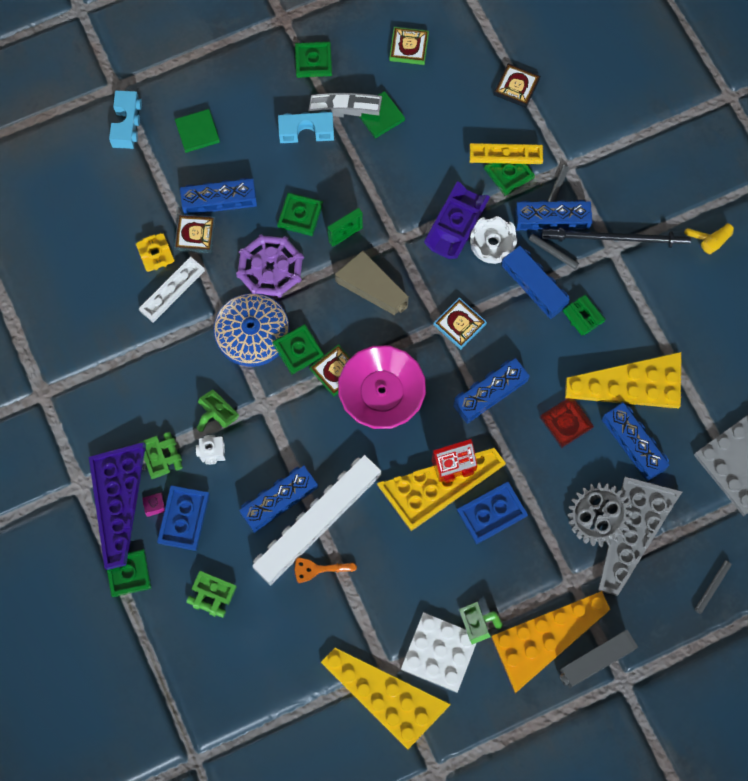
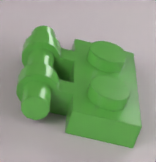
M170 432L163 434L165 441L159 442L157 436L138 442L146 444L144 460L151 479L170 473L168 465L174 464L175 470L183 468L181 463L182 457L177 452L175 447L177 445L176 441L172 438ZM166 448L170 453V457L165 458L162 451Z
M199 571L192 590L198 592L196 598L189 596L186 603L193 605V608L197 610L202 609L210 612L209 615L214 617L217 615L224 618L226 610L221 609L220 605L221 603L230 604L237 586ZM207 596L215 599L213 605L204 602V597Z

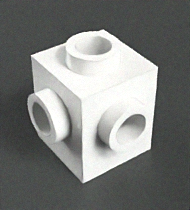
M206 435L204 438H200L199 445H196L197 457H200L201 461L205 462V464H216L217 461H224L225 445L223 437Z

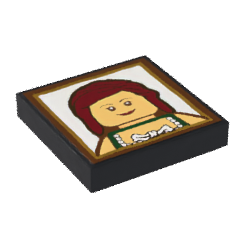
M508 63L494 91V96L527 108L541 76Z

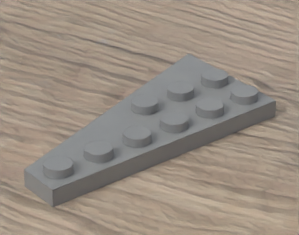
M624 477L621 490L624 493L623 497L627 496L629 499L627 503H630L632 506L629 510L632 511L633 516L628 517L632 520V523L626 524L629 531H622L624 537L617 536L618 542H615L613 539L610 540L611 545H608L598 591L616 596L619 595L680 497L681 491Z

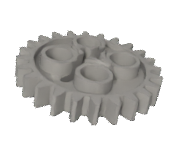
M598 483L597 488H594L591 484L589 491L583 488V495L577 492L576 494L579 499H572L575 506H569L570 511L573 513H569L568 517L573 519L569 521V524L574 526L572 531L577 533L578 539L583 538L585 544L590 541L592 546H595L596 542H598L600 547H602L604 541L610 546L611 539L618 542V535L624 537L622 531H629L626 524L632 523V520L628 517L633 516V513L629 510L632 508L631 504L627 503L629 499L627 496L623 497L624 493L622 490L617 492L616 486L610 490L608 483L602 488V485ZM601 499L598 505H592L594 500ZM612 508H618V511L616 513H609ZM591 516L588 522H583L584 517ZM602 525H608L605 531H600Z

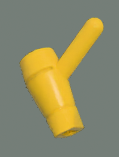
M727 223L712 234L689 228L685 229L684 234L703 240L701 242L703 251L707 254H712L733 235L734 228L731 224Z

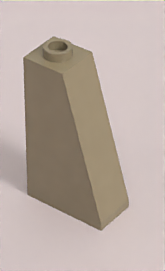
M364 251L360 252L335 274V281L339 285L393 315H396L398 312L402 313L408 307L409 297Z

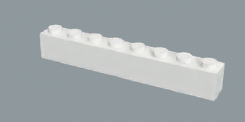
M365 455L361 459L359 457L355 459L351 464L352 468L348 472L343 471L337 478L339 481L334 485H329L324 490V495L320 499L316 498L310 504L311 508L306 513L302 512L296 518L297 522L292 527L289 525L281 533L283 536L278 541L275 539L267 547L269 550L265 554L261 553L254 559L253 569L270 586L381 476V470Z

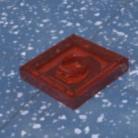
M567 398L540 415V419L561 448L594 428L575 399Z

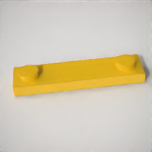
M470 143L469 146L470 163L543 164V145Z

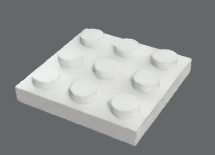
M423 612L401 670L458 693L476 643L471 644L466 629Z

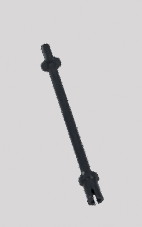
M542 227V239H555L558 242H562L566 238L668 243L669 248H672L673 243H691V237L674 236L673 231H670L668 236L566 231L563 227H559V229Z

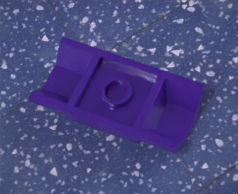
M457 181L424 241L427 247L447 259H457L464 245H466L473 228L480 219L490 196H479L466 190Z

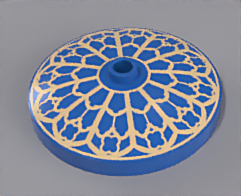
M256 293L239 295L228 301L218 312L214 323V337L221 353L233 363L247 367L261 366L277 358L279 354L272 342L290 332L288 317L281 305L268 296Z

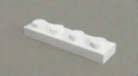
M190 257L139 308V311L154 323L205 271L204 267Z

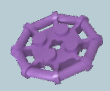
M261 234L245 248L240 249L236 276L243 281L252 294L278 296L280 298L282 294L295 284L301 282L304 255L292 245L288 237L263 236ZM265 243H268V244H280V245H279L278 248H275V247H268V248H266ZM262 245V250L255 255L250 254L254 249ZM286 248L293 257L288 258L282 252L283 249ZM247 259L251 260V269L245 270ZM268 263L274 264L273 270H271L270 268L266 269ZM295 263L294 274L288 271L289 265ZM253 275L258 283L255 285L248 276ZM284 279H290L281 287L278 286V284L282 282ZM271 284L275 289L261 287L262 285Z

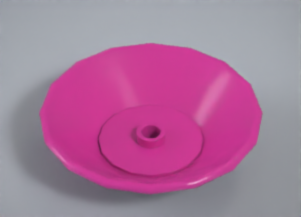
M390 345L371 346L358 351L345 363L338 379V396L345 411L356 422L373 429H392L408 422L420 410L426 395L425 376L419 363L406 351ZM383 388L385 389V392L380 393L379 389Z

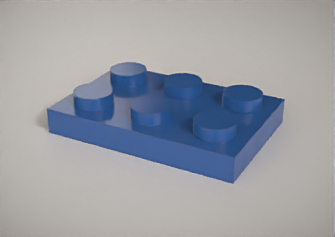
M509 482L457 509L476 545L528 516Z
M170 486L157 543L197 551L210 496L209 492Z

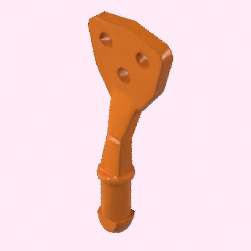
M297 558L294 572L297 582L303 583L313 579L319 573L327 571L336 573L344 571L354 572L357 569V565L350 562L347 564L336 563L323 566L317 565L308 559Z

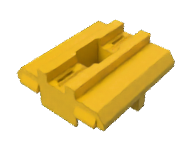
M164 233L146 237L136 243L147 272L158 270V268L166 267L174 262ZM157 249L159 251V253L155 255L151 254L152 250Z

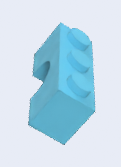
M115 91L113 105L116 115L125 116L126 119L121 123H111L109 140L112 148L134 149V144L138 141L136 127L140 125L138 110L142 108V100L139 99L135 91Z
M322 111L311 114L304 112L293 115L290 113L278 115L280 143L298 142V134L304 129L314 131L316 141L334 140L332 112Z

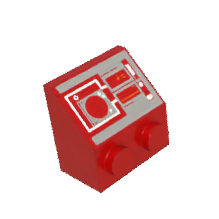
M471 439L433 450L432 463L439 482L449 483L454 481L455 477L461 475L468 477L477 470V461Z

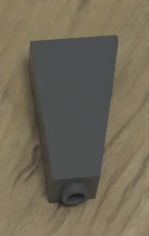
M625 630L560 669L561 674L559 678L564 686L568 685L569 688H572L632 653L638 646L629 631Z

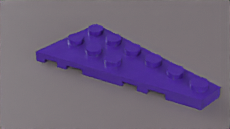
M144 442L89 457L104 568L106 570L127 564L146 448Z

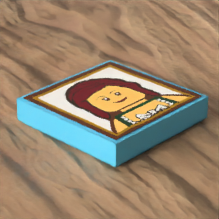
M460 298L433 323L460 350L487 324L481 316Z

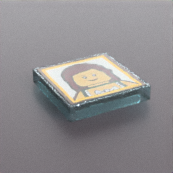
M178 214L174 250L212 253L215 217Z

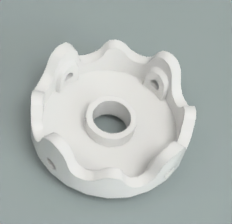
M496 216L492 219L482 217L471 232V249L477 258L484 262L501 263L503 258L516 248L515 226L512 222H506L501 217ZM490 238H496L498 240V244L491 245L488 242V240Z

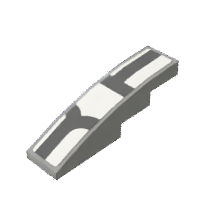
M352 93L311 95L308 113L326 111L328 113L332 112L333 116L344 117V114L362 116V113L379 115L382 96Z

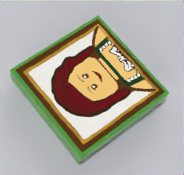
M394 27L389 61L425 65L429 31Z

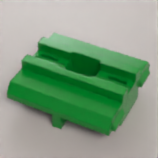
M587 295L571 303L562 311L571 322V326H574L581 336L586 335L606 320ZM581 313H587L588 318L584 319Z

